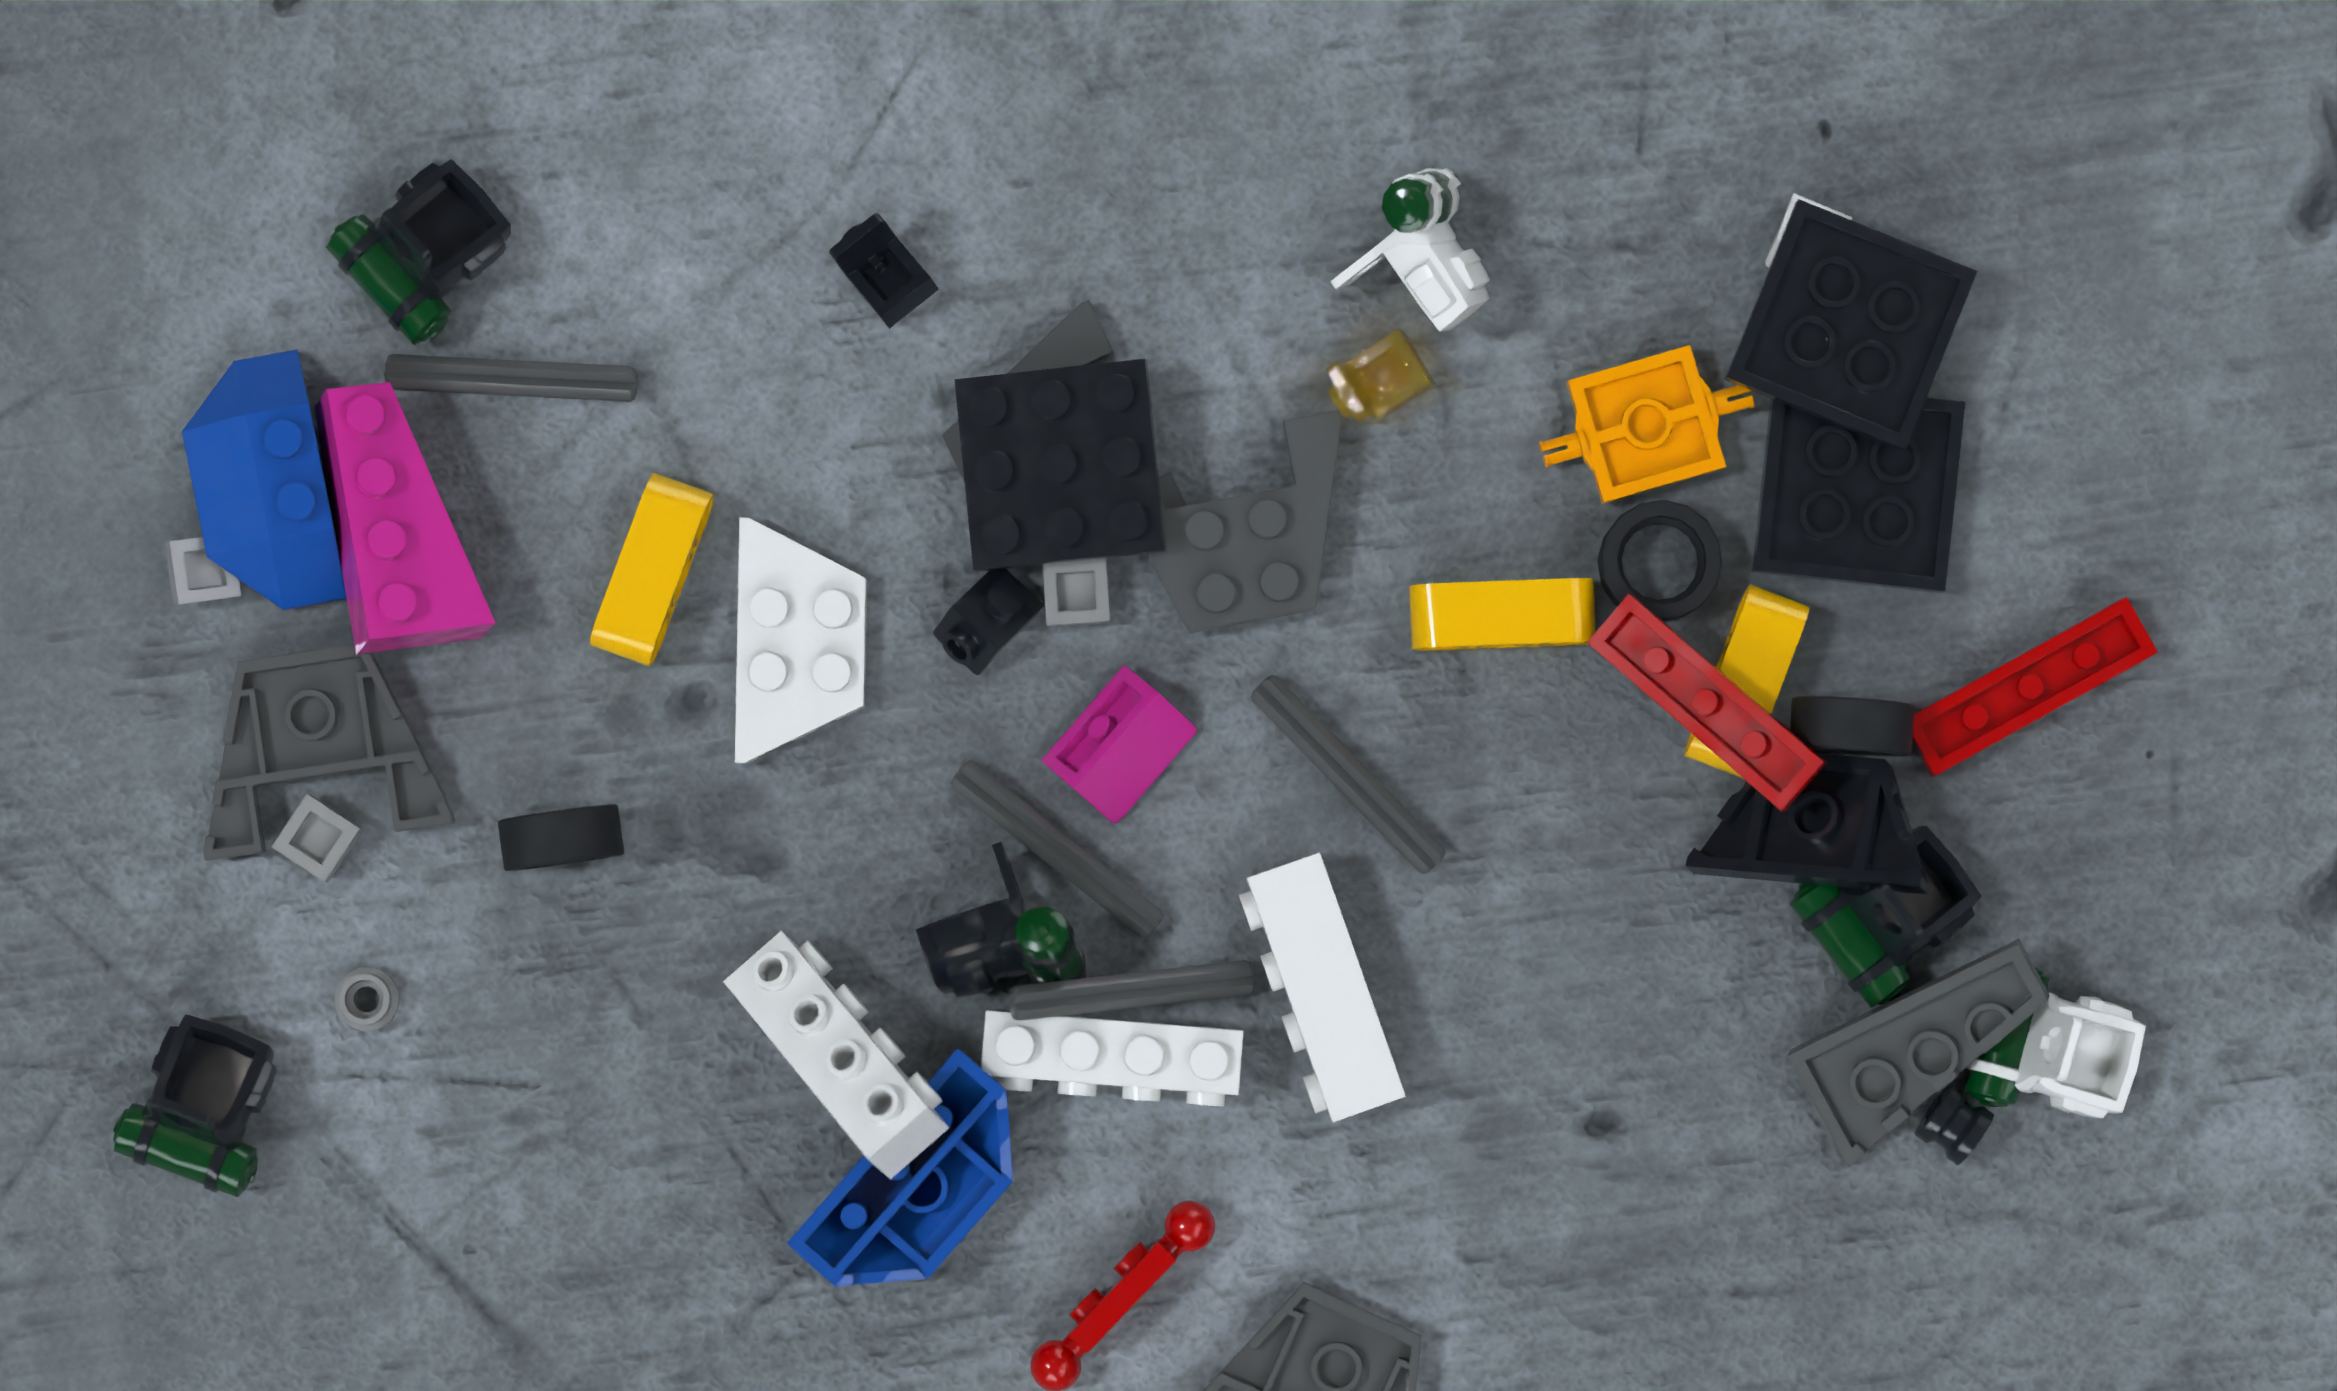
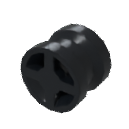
M1949 1084L1927 1110L1914 1135L1925 1143L1936 1142L1945 1149L1946 1157L1958 1166L1969 1156L1982 1139L1993 1120L1994 1114L1984 1106H1971L1964 1101L1963 1092L1953 1084Z

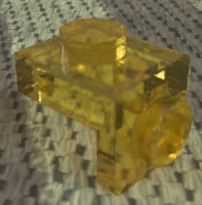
M1400 329L1395 330L1348 362L1336 361L1326 368L1334 382L1333 385L1328 387V392L1338 410L1348 420L1355 417L1358 422L1370 425L1381 421L1436 385L1406 333Z

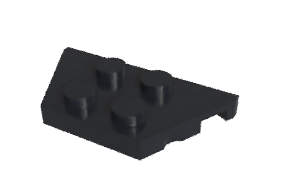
M1818 754L1827 763L1785 811H1780L1746 781L1742 789L1731 795L1717 816L1722 821L1701 851L1693 848L1686 861V867L1693 874L1859 889H1871L1882 883H1887L1894 892L1928 894L1929 888L1893 767L1885 759Z

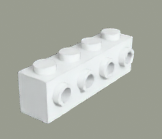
M1317 853L1246 878L1250 891L1240 894L1239 898L1251 931L1263 927L1271 952L1260 955L1272 992L1284 988L1293 1012L1283 1015L1281 1018L1293 1052L1295 1053L1303 1049L1307 1051L1314 1073L1304 1076L1303 1080L1315 1113L1327 1110L1330 1120L1335 1122L1406 1097L1321 854Z
M780 931L723 982L865 1157L888 1178L892 1179L949 1128L934 1109L943 1100L918 1072L910 1078L906 1076L897 1065L906 1057L905 1054L881 1027L873 1034L867 1029L861 1019L869 1011L844 983L837 990L833 988L824 977L833 968L813 944L807 940L798 947L787 935Z
M986 1010L981 1068L990 1076H994V1079L1006 1090L1032 1091L1033 1079L1059 1081L1058 1094L1096 1096L1097 1084L1123 1086L1122 1099L1160 1101L1161 1089L1187 1091L1186 1104L1224 1106L1225 1094L1239 1095L1243 1030L1074 1016H1056L1017 1021L1012 1018L1010 1011Z

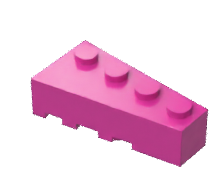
M385 382L326 389L314 409L356 655L481 639L496 624L391 383Z

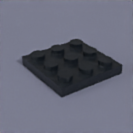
M1798 199L1791 212L1724 380L1904 451L1914 431L1977 270Z
M1146 359L954 379L973 571L979 572L1166 552L1148 363Z
M1927 397L1907 448L1901 451L1770 399L1752 572L1934 593L1945 592L1965 402Z

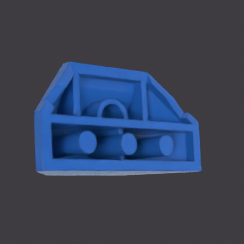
M298 350L234 361L182 430L206 556L209 560L267 598L283 611L347 599Z
M957 1048L928 1081L929 1085L943 1100L934 1109L949 1128L892 1179L888 1178L863 1155L786 1243L835 1287L928 1279L1014 1181L1007 1090L961 1049Z

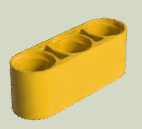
M656 472L652 473L640 499L596 617L589 642L591 646L648 667L652 666L664 640L709 519L714 502L713 493Z
M1591 578L1429 583L1409 586L1411 650L1435 651L1587 645L1589 639L1596 632L1594 579Z
M1749 584L1735 614L1716 667L1771 714L1803 632L1810 607ZM1690 733L1684 751L1685 757L1742 778Z

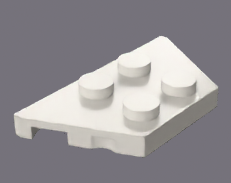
M739 517L735 723V763L747 764L790 741H795L829 722L838 720L865 707L867 579L751 518Z

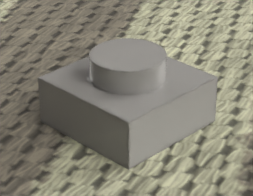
M203 537L164 542L173 605L241 596L239 580L207 558Z
M1106 558L1043 565L1047 627L1110 623Z
M306 794L272 845V848L317 878L329 883L364 829L313 795Z

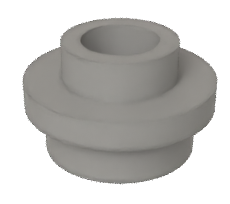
M371 967L358 968L346 974L339 982L335 991V1008L341 1020L349 1027L359 1031L378 1030L390 1023L395 1017L400 1003L399 990L394 980L384 971ZM365 987L375 989L379 995L378 1006L370 1012L362 1010L357 1002L358 993Z

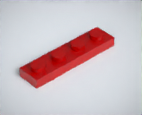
M1628 594L1587 642L1780 811H1785L1827 763L1634 595Z
M2127 597L2122 598L1914 713L1912 743L1931 777H1934L2157 654L2158 651Z

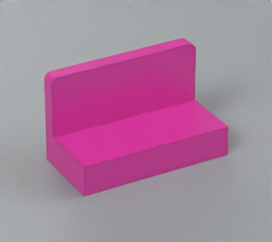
M1123 665L1042 758L1041 762L1110 822L1116 824L1196 734L1197 728L1158 691Z

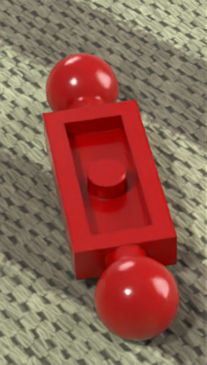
M1189 1200L1173 1206L1165 1218V1234L1149 1249L1139 1241L1113 1268L1121 1278L1111 1289L1103 1295L1095 1287L1072 1310L1069 1316L1077 1324L1069 1331V1334L1063 1340H1050L1037 1347L1031 1357L1030 1370L1032 1377L1039 1386L1049 1391H1063L1071 1387L1080 1376L1081 1357L1088 1353L1176 1262L1183 1251L1195 1252L1201 1250L1210 1243L1215 1233V1219L1205 1205Z

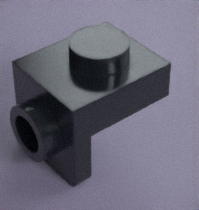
M879 213L873 214L863 223L850 228L842 239L829 250V254L847 279L889 329L939 290L932 278L900 242Z
M1007 569L989 570L949 609L933 631V634L942 643L944 650L954 661L965 665L975 675H980L995 656L1037 616L1044 607V604Z

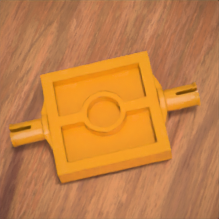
M1688 345L1568 380L1566 385L1575 412L1574 432L1546 441H1538L1541 454L1563 447L1566 448L1565 450L1544 455L1542 459L1546 468L1582 457L1593 473L1601 503L1606 504L1725 469L1726 463L1717 437L1718 417L1743 409L1754 408L1753 396L1750 395L1730 402L1727 401L1728 399L1748 394L1751 391L1739 385L1711 392L1710 388L1699 376L1691 346Z

